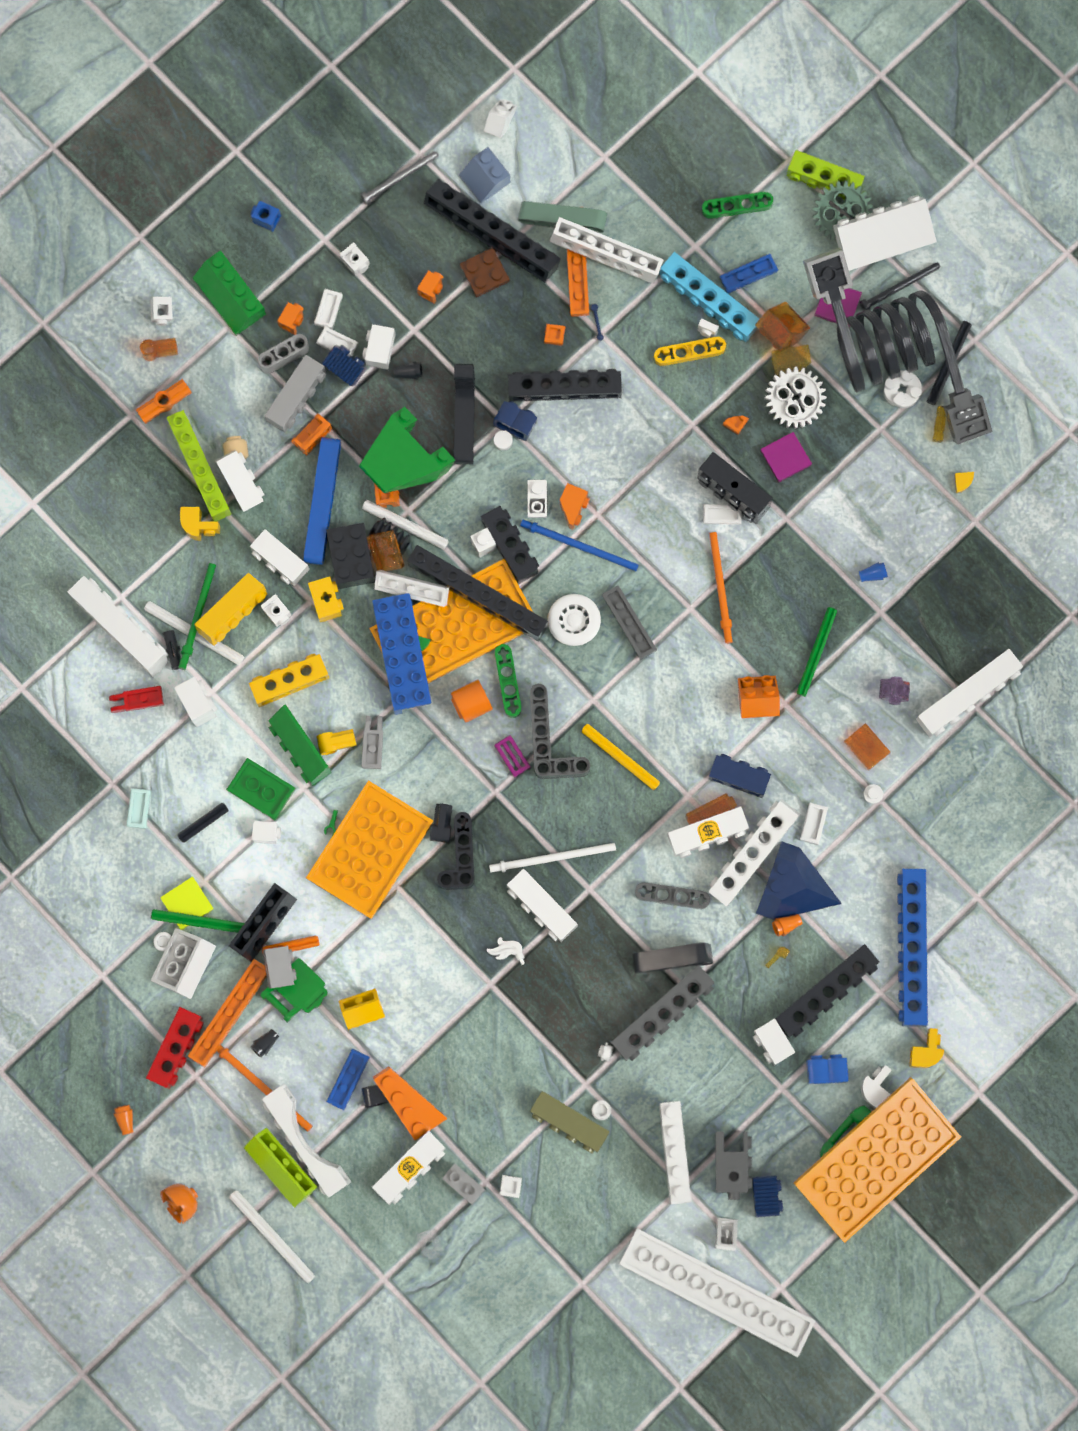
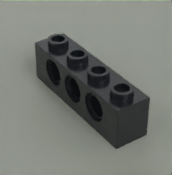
M498 506L480 516L482 524L485 528H488L502 558L505 559L518 585L537 575L539 564L535 557L531 558L528 551L530 549L527 543L520 540L519 535L521 534L517 526H512L510 523L511 517L508 511ZM499 525L507 527L503 532L498 531L496 528ZM510 540L516 542V545L512 548L506 546V543ZM519 556H522L526 559V561L522 564H519L515 561V559Z
M274 883L228 946L252 962L297 899Z

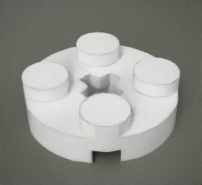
M901 370L900 377L893 380L889 377L887 378L883 393L890 405L905 409L916 404L921 395L922 386L916 375L912 372L908 373L907 370ZM900 385L907 387L905 394L898 392Z

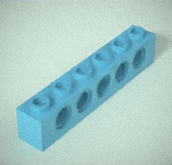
M674 252L661 266L660 277L664 282L674 285L678 293L688 296L692 304L703 308L707 316L717 319L719 325L724 329L728 328L731 330L734 337L738 340L747 342L760 327L761 319ZM677 273H682L685 275V277L679 279L675 275ZM696 284L699 286V289L693 290L690 286ZM712 296L714 300L706 301L704 297ZM725 307L728 309V312L722 313L719 311V308ZM739 318L743 323L735 324L733 320Z

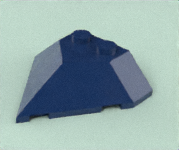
M781 841L756 914L775 920L776 918L803 914L842 904L801 848Z

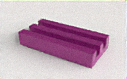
M511 735L494 745L514 778L531 768ZM509 741L525 765L524 767L520 766L506 742ZM501 745L504 746L505 750L507 751L512 761L518 768L517 771L514 770L509 760L503 753L502 749L500 748Z

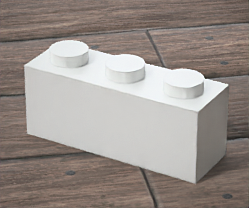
M234 450L215 460L243 512L263 502L262 496H264V493L260 486H255L253 482L255 477L251 469L247 470L243 463L246 460L241 452L237 453Z
M264 530L250 545L253 551L251 554L259 561L263 559L267 563L266 567L273 573L277 571L281 575L280 578L288 585L291 583L295 586L309 571V567L304 561L267 530Z

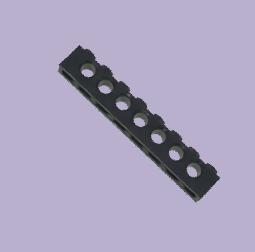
M438 179L426 192L423 204L544 283L558 269L561 258L555 253L544 248L540 243L535 242L509 223L504 222L492 212L484 209L463 193L452 188L449 184Z
M416 545L407 560L409 567L438 584L449 587L450 591L538 642L549 626L546 619L419 545Z

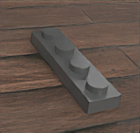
M619 585L603 593V599L638 658L642 660L656 652V647Z

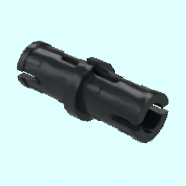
M174 630L165 631L162 633L167 648L165 652L169 655L172 670H178L181 660L179 652L181 648L177 645Z

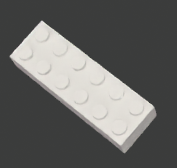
M83 576L68 591V594L154 678L169 663L166 657L168 655L165 652L166 650L159 643L154 645L155 641L145 630L141 632L139 624L132 617L128 619V615L120 605L116 604L114 606L115 602L105 591L101 593L100 591L102 590L92 578L88 580Z

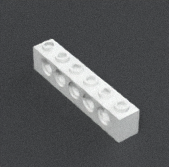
M559 217L549 241L652 284L658 276L663 262L661 258Z
M781 800L779 803L777 801L773 803L769 808L771 812L767 818L763 816L757 824L758 830L755 833L751 832L745 839L747 844L743 848L739 847L733 854L735 859L732 863L727 862L721 869L723 872L721 877H715L710 883L711 889L709 893L726 907L732 902L800 816V813L784 800ZM775 816L782 820V824L779 827L774 826L772 823V818ZM761 832H767L770 835L768 842L761 840ZM749 847L757 849L758 855L756 857L749 855ZM738 862L745 864L746 870L744 872L737 870L736 864ZM726 877L733 879V887L726 886L724 882Z

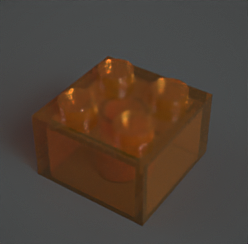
M786 301L768 309L755 324L759 332L766 336L772 346L780 352L797 344L810 330L809 325Z

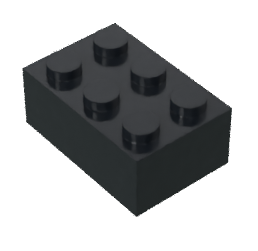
M364 523L327 529L338 589L375 583Z

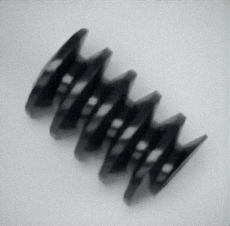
M385 517L378 520L371 528L369 536L374 535L375 540L380 539L381 544L387 543L386 547L388 549L393 547V552L399 551V556H402L409 547L411 534L409 533L404 537L405 530L398 533V526L392 529V522L390 521L388 524H385Z

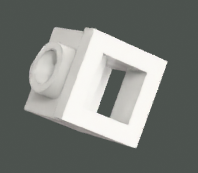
M354 242L340 253L341 261L355 276L359 273H364L368 269V265H370L369 259L359 250Z
M152 297L150 299L151 322H156V325H167V322L172 320V297ZM157 310H162L163 315H158Z
M276 594L261 605L262 610L276 627L279 625L283 626L290 620V611ZM276 608H279V609H280V612H279V613H277V614L273 613V611H274Z

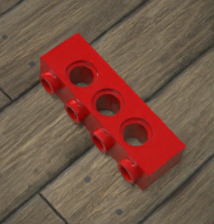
M179 1007L146 1079L168 1089L171 1086H175L179 1077L176 1074L179 1068L182 1069L187 1061L185 1055L188 1050H192L195 1044L193 1038L196 1032L199 1033L203 1027V1017ZM183 1026H188L190 1029L189 1034L186 1036H181L180 1029ZM177 1043L180 1044L181 1051L178 1054H173L172 1046ZM167 1061H170L173 1065L169 1072L163 1070V1065Z

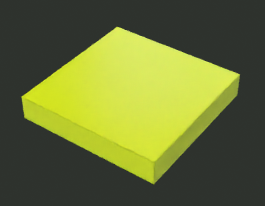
M193 876L160 897L169 912L203 917L214 910ZM177 924L181 930L189 926Z

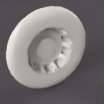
M568 594L559 598L551 606L548 613V627L551 634L559 642L570 646L583 645L592 640L601 624V616L596 604L588 597L580 594Z

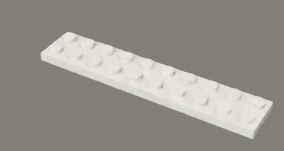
M636 1229L619 1265L796 1357L799 1356L815 1323V1320L639 1229Z

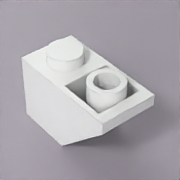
M500 99L489 111L484 132L501 138L508 129L517 105L512 104L509 100Z
M528 480V518H547V480Z

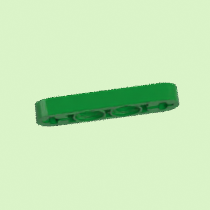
M758 192L710 199L703 203L702 214L704 217L712 219L766 211L772 207L774 198L769 192ZM762 198H766V200H768L767 205H764V202H761ZM755 199H757V202H758V204H757L756 207H755ZM743 200H750L752 206L744 208L741 203ZM727 202L732 203L734 206L730 211L723 208V205ZM718 204H720L721 212H718ZM708 206H711V208H713L712 213H709V210H706Z
M501 644L495 649V658L504 711L508 717L516 718L521 714L522 708L512 650L508 645ZM501 649L509 652L506 654V661H511V663H503L502 655H498V653H501ZM504 667H509L512 669V674L505 677L501 674V670ZM506 686H513L515 693L507 695L504 692ZM517 697V700L513 701L514 706L518 707V709H516V713H512L510 710H507L510 708V700L506 702L505 699Z

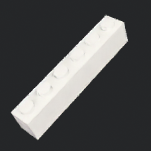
M1008 649L916 718L917 722L929 737L934 734L936 737L945 731L944 727L949 723L954 725L961 719L959 717L964 712L968 714L974 710L977 702L981 701L983 703L991 697L989 693L994 690L1000 691L1006 686L1004 682L1008 679L1013 681L1020 676L1023 665L1011 650Z

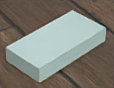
M131 788L127 827L147 828L151 797L150 790Z

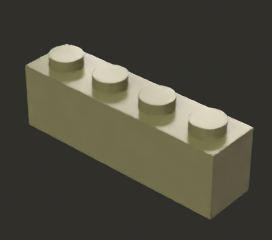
M543 1091L530 1110L533 1114V1119L540 1123L543 1120L550 1124L548 1128L557 1133L560 1130L566 1133L565 1138L573 1143L579 1141L584 1144L582 1148L591 1154L594 1151L598 1153L610 1131Z

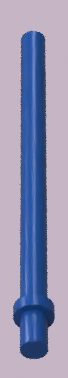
M524 519L521 522L520 526L530 530L531 533H539L633 571H637L639 564L539 526L537 522L531 523Z

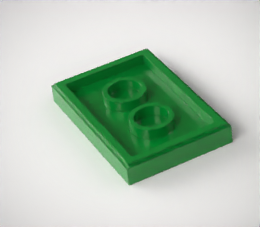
M247 758L226 790L275 821L296 788Z

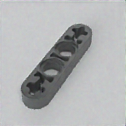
M640 883L635 889V895L641 901L694 909H705L710 903L709 895L699 890L652 883ZM646 887L647 891L652 892V887L656 888L654 892L655 899L651 898L652 894H645V897H642L638 890ZM661 889L668 892V898L665 900H661L657 896L658 891ZM680 892H684L688 896L687 901L684 903L679 902L676 898ZM690 893L694 894L693 898H699L700 895H703L707 902L699 905L698 901L693 900V904H689L691 899Z

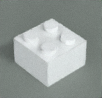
M194 676L174 687L196 727L217 717L215 714L217 708L211 697H206L209 693L202 680L197 681Z

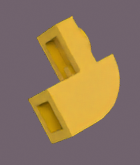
M180 507V522L185 533L190 538L201 541V534H204V536L220 534L218 522H201L202 511L200 507Z
M928 1029L926 1047H911L909 1067L929 1068L941 1060L944 1049H937V1045L940 1046L941 1034H938V1029Z

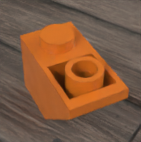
M567 483L560 498V506L569 529L573 530L575 525L578 526L582 519L580 513L583 508H587L590 498H588V491Z

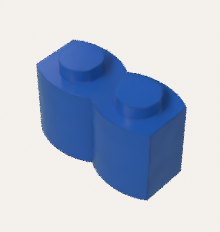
M842 1054L830 1055V1059H823L822 1055L811 1056V1060L806 1061L808 1084L849 1082L847 1058H842Z

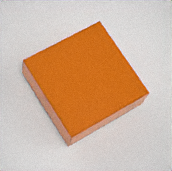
M547 324L544 343L563 346L565 326Z

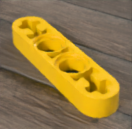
M712 337L661 347L655 351L654 361L659 366H667L719 356L725 352L726 342L721 337ZM716 342H718L719 345H722L720 346V350H717L716 347H713L715 346ZM708 343H709V347H712V348H710V352H707V351H708V346H707ZM701 345L705 351L702 354H697L694 351V347ZM678 349H684L686 355L680 358L675 352ZM670 351H673V352H672L673 359H671V356H667V355H670ZM660 353H663L664 356H666L664 361H662L661 358H658L660 356Z

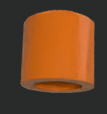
M478 679L451 692V701L460 719L463 718L465 723L493 710Z

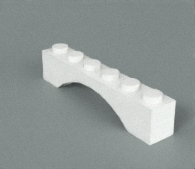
M286 1084L281 1085L262 1099L265 1110L268 1113H272L276 1126L284 1131L288 1144L294 1146L297 1150L296 1155L302 1163L305 1162L309 1175L317 1180L319 1183L318 1188L323 1195H327L329 1198L351 1183V1180L340 1165L320 1157L306 1143L297 1123L296 1099Z

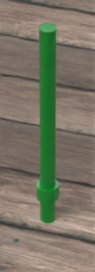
M213 563L208 565L187 640L181 650L182 657L178 667L181 670H186L189 657L192 656L194 650L193 643L197 633L195 623L201 618L216 568V565Z

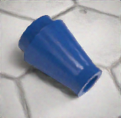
M877 562L859 571L861 582L884 580L883 578L888 577L884 562L880 564Z

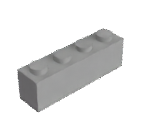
M305 355L264 415L266 421L283 432L291 429L295 423L294 418L296 415L302 413L307 399L312 398L315 394L317 384L322 383L325 379V366Z

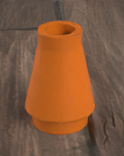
M799 914L776 918L772 922L773 930L778 937L781 935L784 937L802 925V919Z
M130 1105L114 1108V1117L121 1129L122 1135L133 1133V1109H130Z

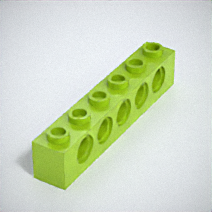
M184 410L166 417L214 522L232 515Z

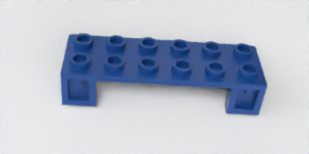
M410 594L372 600L395 715L403 714L402 710L431 704Z

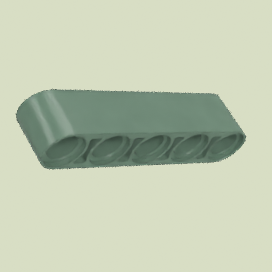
M522 201L518 221L528 225L555 228L559 217L597 233H602L605 228L607 212L599 209Z

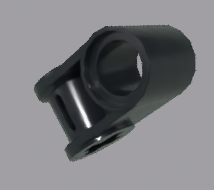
M378 1085L361 1088L365 1108L389 1103Z

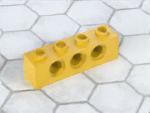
M310 654L305 657L306 660L291 662L287 665L288 667L282 670L277 668L270 671V674L265 677L261 675L253 678L249 685L258 706L262 707L329 679L330 677L320 654ZM304 668L311 669L309 675L304 676L301 674ZM292 675L294 679L290 683H285V676ZM274 682L276 687L273 690H267L266 686L268 683Z

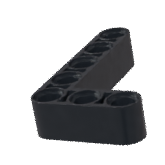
M454 364L456 389L454 464L473 465L474 364Z

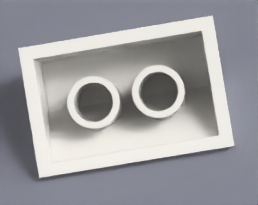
M175 928L150 981L191 999L216 946L198 936Z

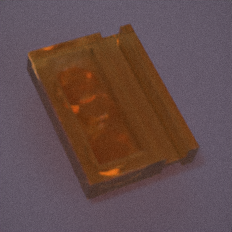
M394 530L375 535L371 534L367 537L377 571L402 569L405 566Z
M866 723L844 740V743L868 770H871L890 754L889 749Z

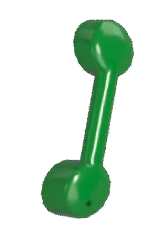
M865 1105L855 1108L823 1144L819 1153L820 1158L835 1145L853 1122L858 1125L872 1111Z

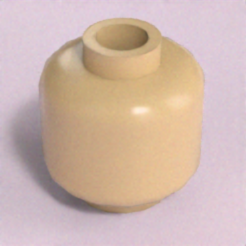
M241 436L228 437L227 441L223 443L224 455L236 450L237 453L241 452L245 459L248 458L247 442Z

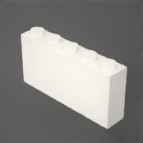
M919 195L912 196L906 202L897 201L891 203V207L885 209L884 207H878L873 209V213H860L855 215L856 218L842 219L838 221V224L833 225L838 247L843 250L848 270L850 271L935 243L936 238L926 199L919 197Z
M680 1101L660 1103L659 1111L670 1205L690 1203L691 1194Z

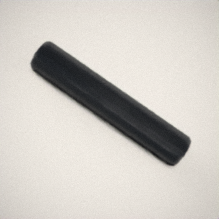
M220 803L178 833V838L181 842L185 843L227 813L229 810L225 803Z

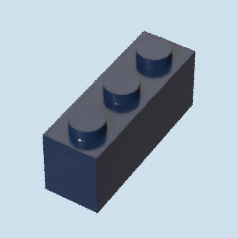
M725 754L716 755L708 780L763 798L771 776L767 769L750 767L748 762L739 760V762L731 760L732 757Z

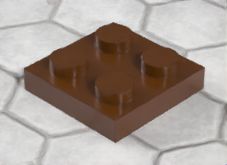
M492 248L460 263V267L476 298L510 282L496 252Z

